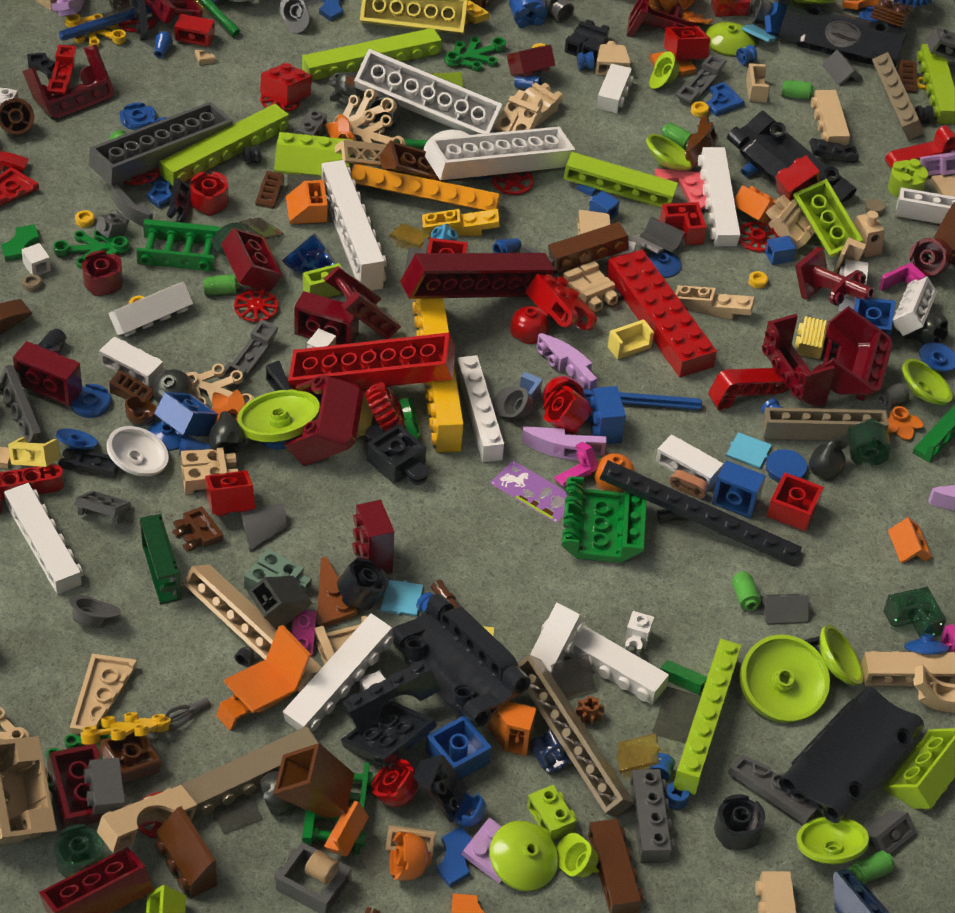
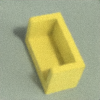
M644 319L610 331L608 348L617 360L652 347L654 332Z
M21 437L8 444L12 465L47 467L61 459L58 439H52L42 444L27 443V438Z

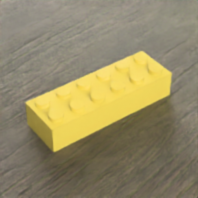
M362 0L360 21L365 24L416 30L434 28L436 32L464 35L468 0Z

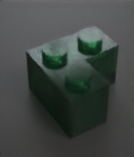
M928 586L888 595L883 612L892 628L913 624L920 639L922 634L934 635V637L941 636L946 618Z

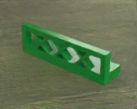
M955 405L914 447L913 454L930 463L955 436Z

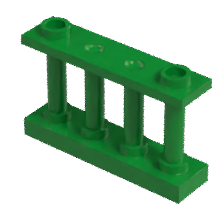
M144 220V238L148 239L145 248H137L136 250L137 264L215 271V257L211 255L213 245H221V226ZM155 239L167 240L164 250L153 249ZM175 241L186 242L184 252L172 251ZM194 243L205 244L203 254L191 253Z
M365 762L364 774L355 773L353 782L362 783L361 793L351 792L349 802H360L364 810L368 786H372L374 772H369L370 762ZM306 810L302 842L312 847V843L317 842V840L327 841L332 831L319 830V828L315 827V822H320V819L338 821L341 815L327 819ZM361 831L355 842V855H359L360 846L365 847L366 832Z

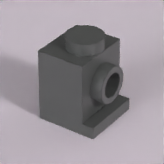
M115 210L108 215H99L95 229L107 238L124 236L129 219Z

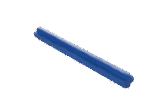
M145 3L146 13H152L151 8ZM134 7L59 31V38L62 41H66L134 19Z
M584 389V398L589 401V397H592L593 390ZM619 392L622 404L701 410L702 400L700 398Z

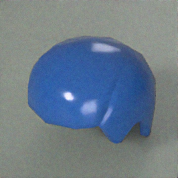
M465 793L454 820L460 826L471 827L478 824L484 818L487 804L478 793L475 794L476 796Z

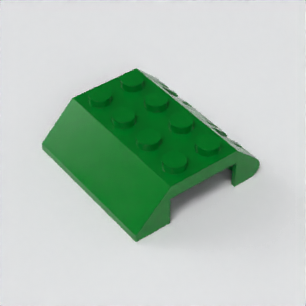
M571 476L567 478V497L565 499L563 526L566 529L562 531L561 544L565 550L577 559L621 563L644 552L645 499L627 491L621 493L583 489L584 477Z

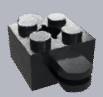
M397 424L385 432L378 425H374L366 430L367 461L392 483L395 484L404 477H407L415 485H421L427 481L428 468L424 466L426 463L427 447L405 428Z

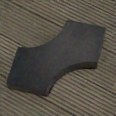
M46 53L27 54L28 69L35 67L36 70L43 72L48 80L51 79L56 61L49 59Z

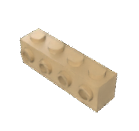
M815 90L814 97L811 98V108H814V119L818 122L817 128L821 132V139L832 143H839L843 146L848 145L850 134L837 91Z

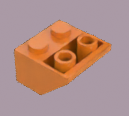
M324 180L304 181L286 196L289 224L327 222V199Z
M742 185L734 199L735 207L766 225L771 221L766 212L770 207L776 205L774 203L776 200L753 186L747 188Z
M508 701L490 719L487 727L504 751L527 756L529 743L533 736L536 708Z

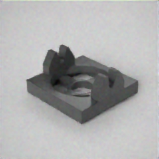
M90 491L77 497L74 503L75 506H78L79 515L83 516L87 514L88 510H92L113 517L112 525L115 526L121 525L125 512L129 511L131 507L129 501L97 491Z

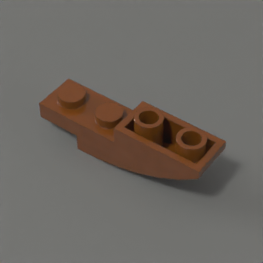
M708 116L701 117L700 123L697 126V133L690 135L687 142L685 157L687 161H690L692 167L698 164V156L701 155L703 147H714L718 140L714 124L709 121Z
M22 299L0 303V334L32 315V312Z

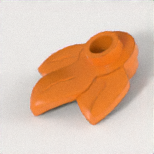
M682 11L679 17L702 24H710L713 19H704L702 14H694L692 11Z
M338 114L337 122L325 124L331 138L346 139L347 136V139L355 141L354 135L350 131V122L344 115Z
M235 390L230 397L217 392L213 393L212 410L218 413L215 423L219 420L220 414L223 411L235 415L237 420L240 410L245 405L244 398L239 390Z
M897 406L889 414L887 434L896 433L902 440L909 441L913 438L914 429L923 428L922 421L917 416L909 415L908 410L904 407Z

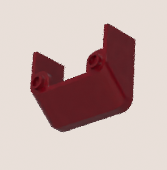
M96 44L83 48L90 65L84 67L80 72L83 84L68 89L66 95L47 94V86L41 84L35 67L22 71L33 99L49 117L60 118L112 97L114 89Z
M327 375L317 376L314 379L296 385L295 389L297 391L308 392L318 399L320 411L317 420L310 421L304 426L302 437L286 442L284 446L303 466L350 449L357 439L364 391L358 384Z

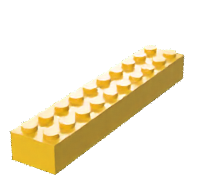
M443 298L414 299L416 300V302H412V312L416 314L414 316V326L419 329L416 330V336L449 332ZM453 369L452 380L423 383V385L427 386L424 389L425 400L429 401L427 403V415L431 416L429 418V429L434 432L431 433V444L436 446V453L461 452L463 419L455 369Z

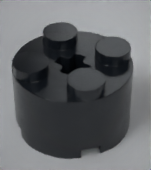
M354 559L337 580V587L342 595L343 603L347 606L371 609L389 584L382 568L378 570L374 567L375 563L369 559Z
M735 794L728 796L719 806L714 824L716 837L726 849L746 850L756 846L764 826L765 811L758 801L755 803L747 795Z

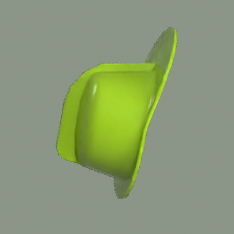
M665 52L657 59L649 80L651 89H658L664 84H670L678 76L680 67L675 61V56L672 52Z
M569 833L560 840L556 847L558 867L568 876L585 878L591 875L592 872H599L596 867L599 855L586 839L577 833Z

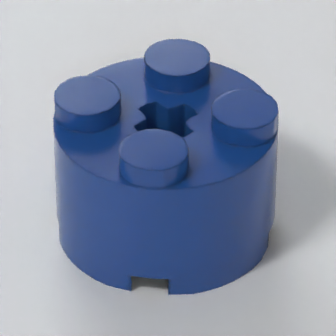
M544 0L509 1L513 18L519 28H525L527 25L532 24L541 26L544 23V19L547 16V7Z

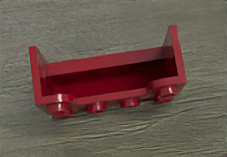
M848 306L828 321L826 328L828 338L840 346L836 360L833 358L825 365L819 364L815 367L814 371L834 365L835 371L830 387L833 392L839 395H873L882 387L892 349V340L885 332Z
M797 314L768 321L762 345L763 354L768 357L772 367L777 370L782 381L787 384L793 397L814 407L826 405L835 371L834 365L810 371L792 345L798 319Z

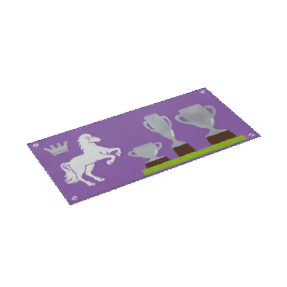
M515 461L507 465L490 482V484L555 523L564 515L566 491Z

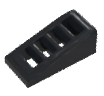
M278 360L266 365V381L274 391L290 390L280 361Z

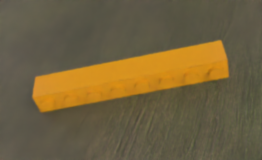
M353 164L351 179L355 180L356 185L481 211L498 209L499 211L502 197L499 193Z

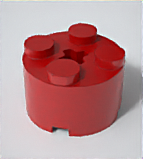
M205 171L196 174L191 179V205L196 210L210 216L227 207L229 204L228 181L223 174L214 171L213 174H206Z
M562 386V390L553 391L546 399L543 406L545 410L543 418L555 428H564L565 434L571 433L574 435L579 432L581 425L590 416L592 408L589 406V402L572 388Z

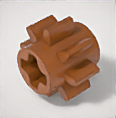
M587 696L583 701H578L576 714L581 716L582 723L585 722L593 725L596 720L602 721V713H604L605 706L600 705L599 698Z

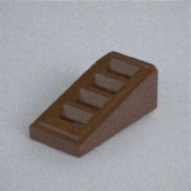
M900 60L897 68L898 75L903 84H909L903 86L907 93H916V61Z
M266 171L255 205L274 209L284 186L283 174Z
M120 370L109 383L110 393L124 399L138 395L141 401H146L147 399L151 401L154 397L152 388Z

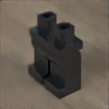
M589 19L585 22L580 21L573 34L566 38L565 53L577 56L578 52L583 54L593 52L595 63L600 45L607 44L610 27L606 25L601 27L595 26V23ZM577 47V51H573L571 48Z

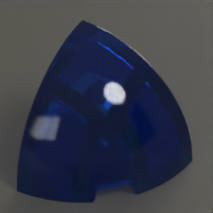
M316 233L281 260L286 266L298 273L336 264L332 255Z

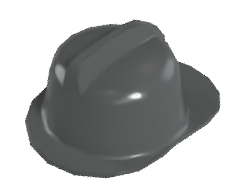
M282 0L280 12L287 29L296 34L303 32L310 20L308 7L304 0Z
M751 0L752 24L754 21L765 22V16L770 15L772 3L769 0Z
M506 387L496 395L493 401L494 412L500 417L524 419L530 412H535L536 410L533 406L532 397L528 394L527 389L523 387Z
M74 595L69 599V604L73 607V620L88 628H96L103 623L105 618H114L121 614L117 606L98 601L89 596Z

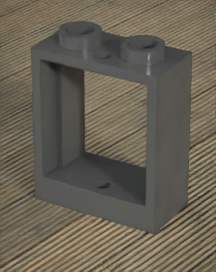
M301 842L297 849L294 848L290 852L285 866H281L277 870L274 877L276 880V890L318 913H329L350 883L352 868L339 862L336 875L323 893L319 895L289 879L301 860L305 859L308 861L312 854L317 851V849Z

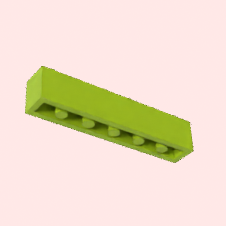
M922 44L920 51L917 52V61L920 62V72H923V83L927 85L926 94L930 97L929 105L933 107V117L936 118L937 124H955V87L947 60L944 57L930 53L928 44Z
M575 152L570 153L563 179L660 208H662V204H672L678 182Z

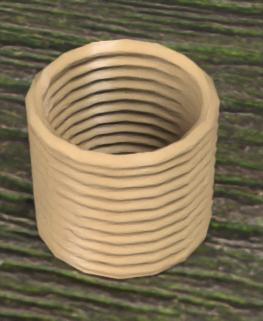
M317 850L309 858L305 867V873L326 885L336 875L339 862L321 850Z

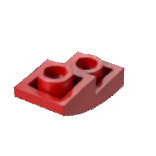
M0 151V171H3L6 166L8 168L13 167L23 173L29 161L28 158Z

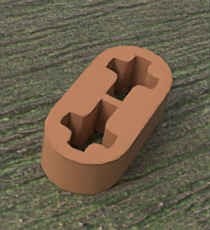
M676 470L669 480L673 488L697 499H703L709 491V485L706 481L682 470Z

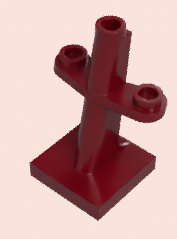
M638 0L629 14L626 35L633 37L641 23L666 29V27L697 26V23L679 18L683 10L679 5H676L671 15L652 9L649 6V0Z
M816 247L795 265L800 294L803 299L808 300L822 287L832 290L830 303L835 306L843 303L846 294L863 300L871 299L874 296V288L864 285L866 275L862 271L856 270L845 277L828 270L824 248Z

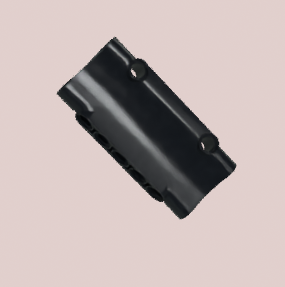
M764 110L760 111L744 127L740 129L736 126L727 135V140L740 150L741 155L775 185L776 175L783 168L787 169L796 159L807 155L820 171V181L828 180L841 203L851 199L857 191L855 186L839 174L837 168L825 165L788 134L783 123L776 122ZM781 132L782 134L776 135L774 133ZM829 176H834L835 178H834V179H828L827 177H829Z
M440 593L430 597L427 608L422 615L414 620L397 625L392 629L394 636L393 644L405 655V662L410 666L424 659L432 669L441 690L437 694L456 714L465 715L475 727L485 726L505 703L524 693L531 684L530 678L518 667L516 658L463 607L454 608Z
M865 687L855 699L848 702L791 762V768L779 779V786L787 794L793 795L798 793L804 795L828 821L839 823L857 802L864 799L909 748L915 736L923 729L924 722L917 714L905 711L889 702L875 688Z

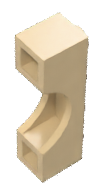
M182 785L168 788L162 793L147 796L139 802L130 803L121 809L105 813L101 817L97 833L110 850L116 852L133 845L139 824L147 821L164 823L176 808L182 806L192 821L197 803Z

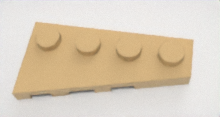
M92 654L70 725V733L81 734L83 732L82 729L87 726L99 728L101 718L107 715L137 667V660Z

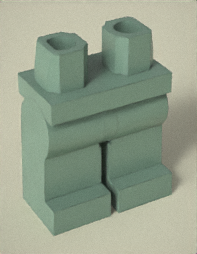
M267 548L257 560V563L244 575V589H251L264 577L294 576L303 590L307 592L311 587L312 579L303 574L304 567L297 566L295 563Z

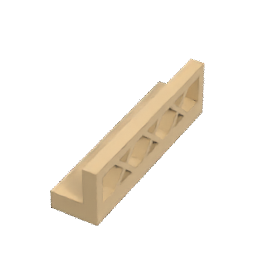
M343 139L334 147L335 153L342 154V159L345 163L382 167L379 155L386 147V144ZM348 155H356V157L348 158Z

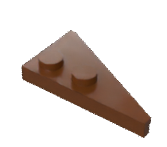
M326 556L321 558L317 627H327L357 616L355 606H347L343 603L342 595L337 587V580L339 578Z

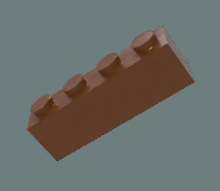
M617 222L549 244V258L555 261L554 267L560 273L629 250L628 235L621 224Z
M618 818L590 822L588 837L591 846L599 855L597 869L599 870L598 874L609 913H639L640 904L644 901L641 889L637 888V872L635 868L631 867L632 856L630 848L625 846L626 834L624 828L620 827Z

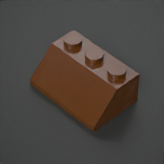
M390 140L379 155L382 169L441 182L445 181L438 178L425 157L426 151Z
M180 806L176 808L156 831L157 842H155V847L160 856L164 855L166 857V865L170 873L177 875V882L181 891H187L190 898H193L217 886L216 860L188 815Z

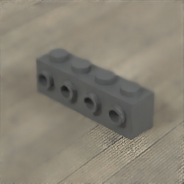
M935 27L927 38L930 53L955 61V33L949 32L947 29Z
M660 769L632 770L630 789L632 800L635 803L633 804L640 863L669 862L670 854L674 853V839H670L669 836L672 825L671 819L667 818L666 815L669 810V803L663 794L666 791L665 779H661Z

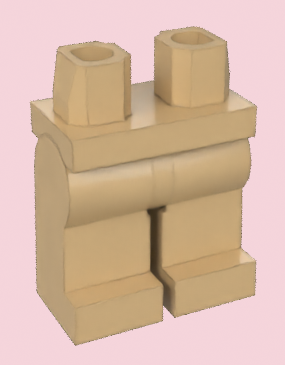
M535 82L532 87L525 90L528 94L526 102L531 103L534 96L543 100L542 116L537 125L549 118L553 113H556L559 104L563 102V94L559 91L554 94L551 93V88L546 83L539 85Z
M521 90L514 97L510 96L509 102L494 126L496 132L534 129L542 116L543 100L534 96L531 103L526 102L528 94Z
M782 195L774 202L776 205L770 207L766 212L771 219L768 225L771 228L774 227L779 237L789 236L792 243H795L797 250L807 243L815 231L796 199L789 201L785 195Z
M592 261L580 266V268L577 267L565 272L564 278L569 282L568 285L579 293V297L594 312H597L603 308L604 302L611 306L617 304L618 295L615 292L613 281L605 277L598 269L599 265Z
M217 448V451L213 449L181 451V470L185 495L194 494V490L206 489V475L237 472L238 469H227L236 467L235 453L224 454L223 448Z

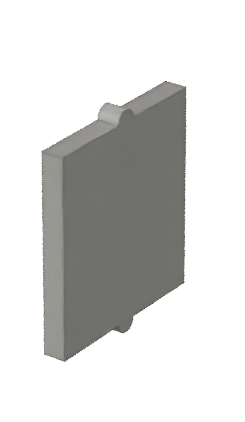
M640 234L631 236L630 240L655 253L667 251L641 238Z

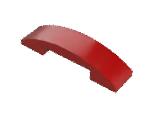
M58 44L55 55L56 62L52 78L49 79L47 94H67L74 69L76 46Z

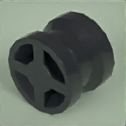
M931 105L926 107L916 106L915 112L920 123L922 121L932 123L933 107Z
M254 145L250 148L248 146L243 147L246 165L251 164V162L261 163L259 145Z

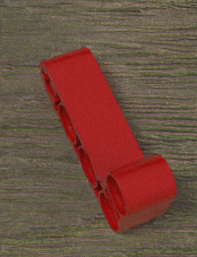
M941 126L936 131L933 141L893 150L885 156V162L892 170L894 162L911 159L920 161V157L952 153L955 150V134L949 126Z
M774 368L727 369L717 375L708 392V396L716 408L721 411L723 408H730L737 396L776 395L785 392L788 386L782 381L780 374Z
M51 464L47 467L37 466L0 472V514L2 513L1 500H5L4 491L29 483L32 490L36 489L38 495L60 491L64 487L62 468L59 465Z

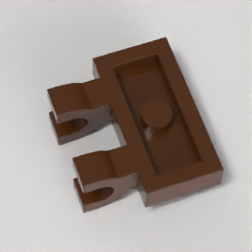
M202 506L183 513V519L173 521V525L176 528L173 530V534L176 538L183 536L186 542L183 544V548L186 552L196 549L198 544L205 548L223 541L222 532ZM189 529L193 532V534L185 535Z

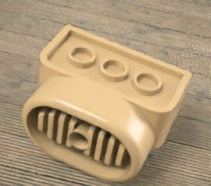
M39 736L0 740V844L22 842L25 839L39 837L42 833L56 831L52 809V793L48 787V771L44 766Z

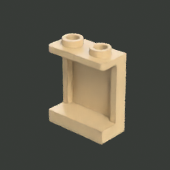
M366 616L361 617V624L367 618ZM361 624L326 633L323 626L315 628L314 641L324 665Z

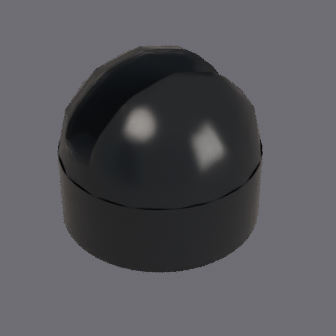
M242 647L235 654V661L242 666H250L254 660L253 650L249 647Z

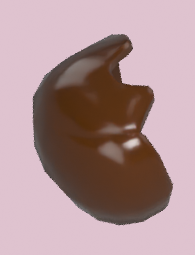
M135 395L125 401L126 417L134 424H149L157 416L154 414L157 409L156 405L150 399L141 401L139 396Z

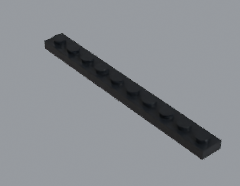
M607 460L599 478L600 480L791 566H795L802 549L801 546Z

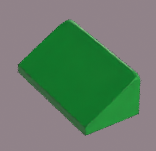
M669 660L660 668V670L669 674L668 682L697 695H700L707 680L706 676Z

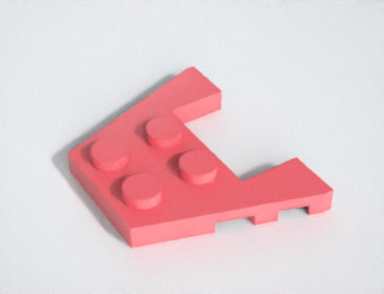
M655 169V176L679 183L688 203L699 202L701 210H706V195H703L704 181L700 178V172Z

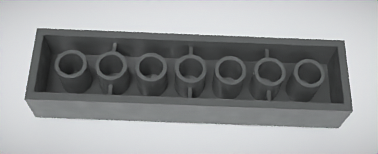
M208 102L90 147L89 166L112 186L158 168L160 160L233 125V120L212 102Z

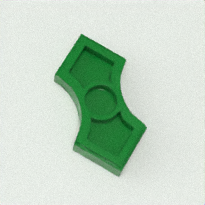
M35 224L16 227L15 236L10 241L1 244L5 262L22 259V249L40 242Z
M408 396L399 400L404 413V424L407 431L418 439L421 437V432L417 422V413L411 397Z

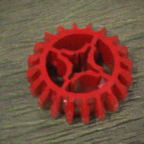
M380 382L367 389V403L380 427L385 432L397 424L406 429L401 404L390 387Z

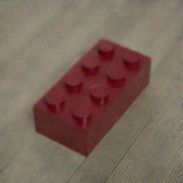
M126 847L38 893L46 913H112L121 910L125 905L135 900L144 898L148 893L154 891L146 866L129 847Z

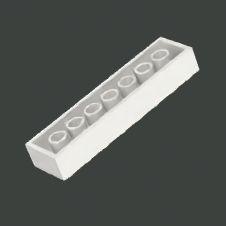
M368 49L354 80L355 88L362 91L372 89L377 93V96H388L405 109L453 129L466 132L469 135L492 133L502 112V104L371 49Z
M560 127L433 138L429 140L425 157L440 180L563 168L566 167L570 153L575 152V148Z
M344 160L322 163V180H324L327 206L354 277L371 290L383 289V281H386L384 267L387 266L386 257L381 254L380 243L376 242L375 230L371 229L370 217H366V208L364 204H361L359 191L356 192V183L354 179H351L350 168L346 167Z

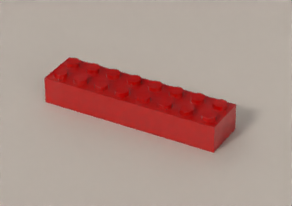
M643 249L610 258L608 260L607 277L610 281H613L615 287L624 296V301L639 321L644 319L653 330L654 343L678 377L681 378L713 368L717 350Z
M450 332L297 349L293 350L288 382L292 390H296V385L321 375L358 384L361 389H369L372 385L380 382L387 384L389 387L452 380L456 348Z

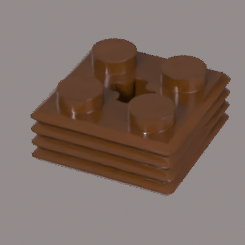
M882 0L874 5L870 17L902 27L908 23L907 20H909L908 17H910L911 11L905 5L899 4L895 6L892 5L890 0Z
M133 732L122 740H112L111 737L101 740L98 751L102 758H119L122 783L160 771L162 760L146 735L135 736Z

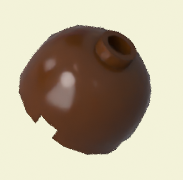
M13 98L2 102L0 105V127L7 134L14 136L23 135L33 126L35 119L34 111L27 101Z

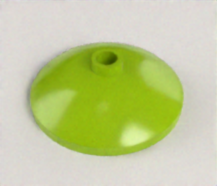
M720 22L710 26L705 32L711 38L710 49L720 55L736 57V51L739 48H745L748 45L755 47L756 39L754 35L742 30L743 25L735 22Z
M658 134L648 135L646 138L647 147L659 166L678 171H687L693 168L690 161L686 160L685 149L680 145Z
M907 359L903 363V376L914 396L935 405H947L952 400L953 394L950 386L936 370L931 369L926 363L917 359Z
M829 624L824 626L820 633V652L828 670L843 682L852 686H858L863 682L864 675L856 652L847 638L836 627Z
M825 817L817 818L804 824L797 833V846L799 850L811 860L823 864L834 865L853 861L861 856L869 845V835L866 829L858 822L848 818H843L839 823H832Z
M527 821L509 822L503 825L491 840L489 848L491 865L497 876L511 888L520 891H535L544 887L554 877L558 867V854L555 844L547 832L536 824ZM527 847H529L533 851V853H530Z

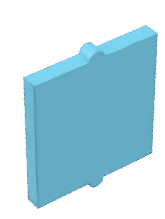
M753 24L743 26L742 30L767 42H774L778 39V36L766 33V30Z
M738 432L734 441L730 442L731 447L726 457L760 469L764 459L768 457L767 454L771 444Z
M388 579L389 584L384 593L381 611L396 613L398 616L403 614L417 617L418 609L416 604L421 597L423 585L408 583L406 580L402 582Z

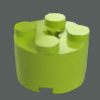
M917 159L894 162L888 182L889 192L897 197L901 188L924 191L928 179L927 169Z

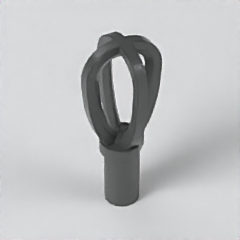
M205 697L193 704L179 705L167 710L165 715L171 719V723L184 718L175 725L170 724L169 727L175 729L182 726L192 715L210 706L208 698ZM181 709H185V710H182V711H180V712H177V713H175V714L169 716L170 713H172V712H174V711L181 710Z

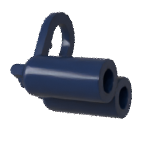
M551 729L547 730L543 736L533 738L529 743L542 769L547 771L549 775L557 770L562 771L564 766L572 762Z

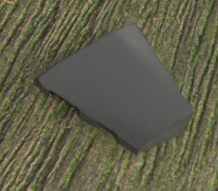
M283 503L241 512L249 552L256 550V546L262 542H268L272 540L273 536L287 530Z

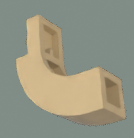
M924 665L915 667L913 682L918 690L919 701L936 711L955 713V684L939 681Z

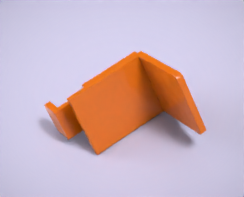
M284 625L278 627L265 660L224 680V683L235 694L220 703L216 716L228 730L234 729L237 719L251 712L260 713L290 698L292 693L298 690L311 654Z

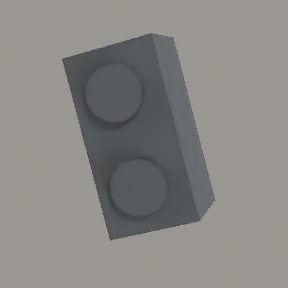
M119 758L90 760L88 769H84L85 784H89L90 791L87 792V804L92 806L93 814H104L123 808L125 799Z

